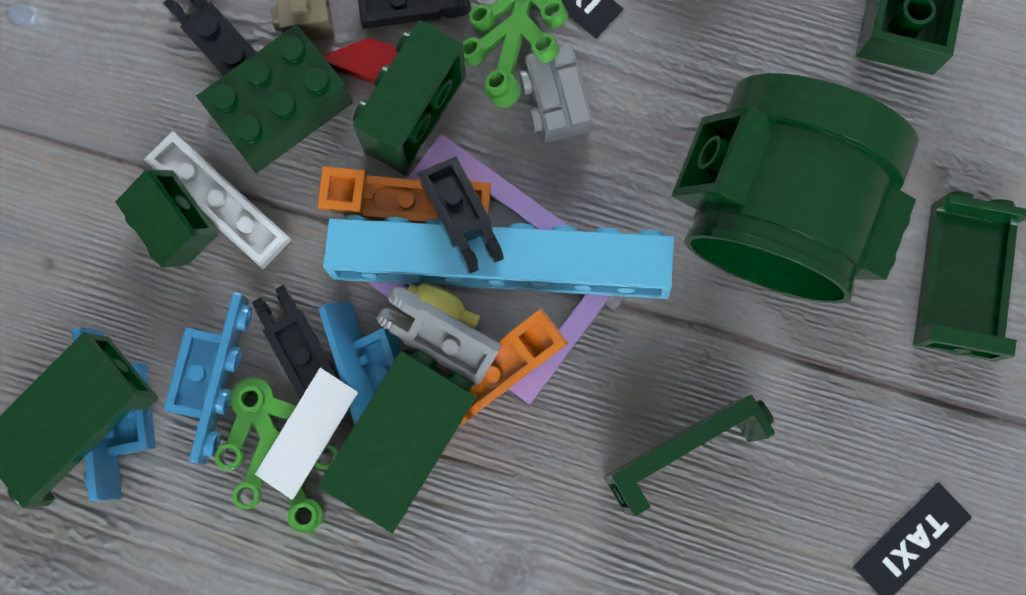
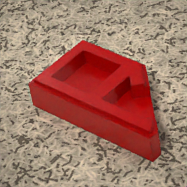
M368 37L324 55V58L334 70L375 85L376 77L381 68L386 64L390 66L398 53L396 52L397 47Z

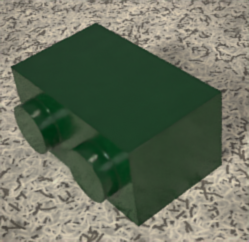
M145 169L115 201L125 215L127 224L136 231L147 247L150 257L161 268L189 265L219 235L174 170Z

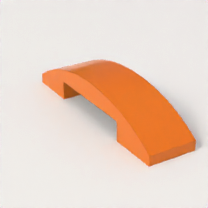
M322 167L317 206L320 210L343 215H360L367 219L384 221L387 217H401L407 219L410 223L426 224V221L429 219H438L419 180L366 175L365 170ZM470 181L488 214L491 183Z
M542 308L498 342L502 346L480 384L477 383L473 386L472 390L479 393V396L472 404L459 427L568 344V341Z

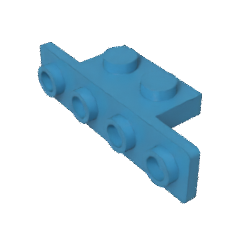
M233 292L222 335L185 327L163 411L200 419L189 458L191 463L207 464L208 457H214L219 446L220 432L215 431L219 415H225L229 407L231 389L226 388L230 372L236 373L241 361L242 348L237 347L241 330H248L252 318V307L248 306L249 299L241 293Z
M350 302L327 303L319 307V313L333 354L336 370L340 380L358 392L349 407L355 425L402 349L398 336L389 332L388 329H384V327L363 337L353 305Z
M85 327L72 330L73 342L83 332L105 336L103 331ZM131 364L149 385L147 364ZM152 406L147 410L132 409L85 456L86 472L84 474V483L88 490L90 502L121 498L119 455L156 448Z

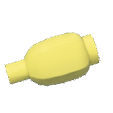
M430 282L421 283L419 286L410 283L408 291L418 295L423 303L428 302L473 329L476 328L480 315L466 310L462 299L457 294Z

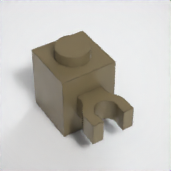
M276 0L277 6L270 8L275 31L285 33L298 24L310 41L335 37L329 0Z

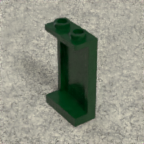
M963 191L950 192L931 205L913 346L994 362L1015 357L1017 340L1005 338L1017 229L1019 223L1026 220V208L1016 207L1013 201L1005 199L990 201L974 199L973 194Z
M83 332L0 415V479L8 488L7 493L9 497L22 508L49 506L55 500L50 491L132 409L147 410L159 399L108 336Z
M408 349L400 351L317 486L392 534L401 523L408 508L472 404L479 396V393L472 390L475 385L474 382L455 371L448 375L435 367L437 363L435 359L418 349H414L413 352Z
M753 395L746 396L731 402L605 475L604 479L624 514L637 516L651 508L637 482L735 425L739 427L747 442L768 439L775 434L771 426L774 423L773 416L763 401H756Z

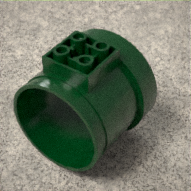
M782 73L757 74L743 78L736 84L725 112L702 117L671 197L696 209L692 228L688 230L684 243L691 252L709 264L761 287L816 302L846 303L852 298L854 292L853 285L856 279L887 280L889 272L895 264L896 253L903 234L910 223V215L916 202L915 198L901 191V188L918 147V135L911 124L896 111L865 94L835 83L801 75Z

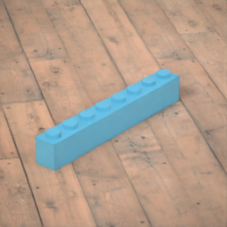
M345 215L343 219H329L323 268L333 280L397 284L411 283L414 285L430 282L438 286L661 299H669L672 288L674 236H664L663 232L657 230H642L638 234H621L618 229L607 227L598 228L595 232H581L577 228L567 225L555 226L552 230L535 229L534 226L525 223H515L510 225V228L493 227L492 225V231L500 244L504 259L495 263L488 256L481 236L467 241V243L476 255L479 270L469 274L459 256L457 248L452 247L438 219H429L426 221V224L410 223L407 219L401 217H387L384 221H368L366 217L360 215Z

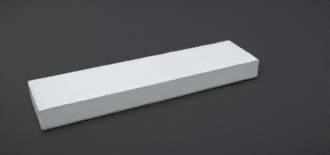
M173 131L144 159L154 170H174L206 217L262 269L292 241L278 226Z

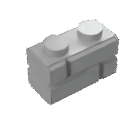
M571 45L559 47L558 56L547 63L540 62L534 53L528 54L525 57V70L519 71L524 95L531 94L534 108L529 109L534 133L542 132L544 143L585 135L591 132L593 117L574 49Z

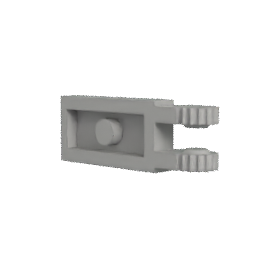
M392 288L388 295L389 302L404 313L415 318L412 324L405 315L397 313V311L383 308L377 317L378 323L384 329H388L389 332L402 338L403 343L415 350L422 351L435 359L436 362L475 384H480L502 344L428 302L423 303L418 295L404 288Z

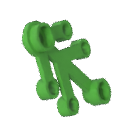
M497 0L490 7L482 4L476 6L470 12L469 21L477 32L484 33L493 28L498 18L513 8L512 15L479 40L472 37L463 42L464 60L468 65L475 66L483 62L486 55L504 41L497 70L491 72L485 80V93L496 107H509L520 97L521 87L513 73L523 36L531 44L532 51L540 62L547 63L558 56L560 48L553 35L543 33L529 18L531 7L536 6L540 10L546 25L550 28H558L568 19V12L562 1Z
M257 378L245 379L233 389L231 406L237 416L227 443L220 446L215 453V462L220 468L224 470L239 468L243 464L245 457L242 448L254 424L260 440L244 483L238 485L232 494L234 504L240 509L255 508L262 499L260 489L264 480L255 475L280 434L276 430L270 415L289 419L297 406L274 398L270 385ZM255 391L258 394V402L255 406L248 407L245 403V397L249 392ZM327 444L324 448L332 451L334 460L339 452L338 449L330 444ZM228 449H233L236 452V460L231 465H227L223 460V455ZM318 458L314 465L321 470H328L332 462L329 465H323ZM302 486L293 500L287 497L291 506L287 517L289 525L293 530L306 534L314 532L322 526L325 520L324 507L319 501L307 498ZM247 487L254 493V499L248 505L243 503L240 497L241 492ZM303 507L308 508L312 513V519L308 524L300 523L297 517L299 510Z

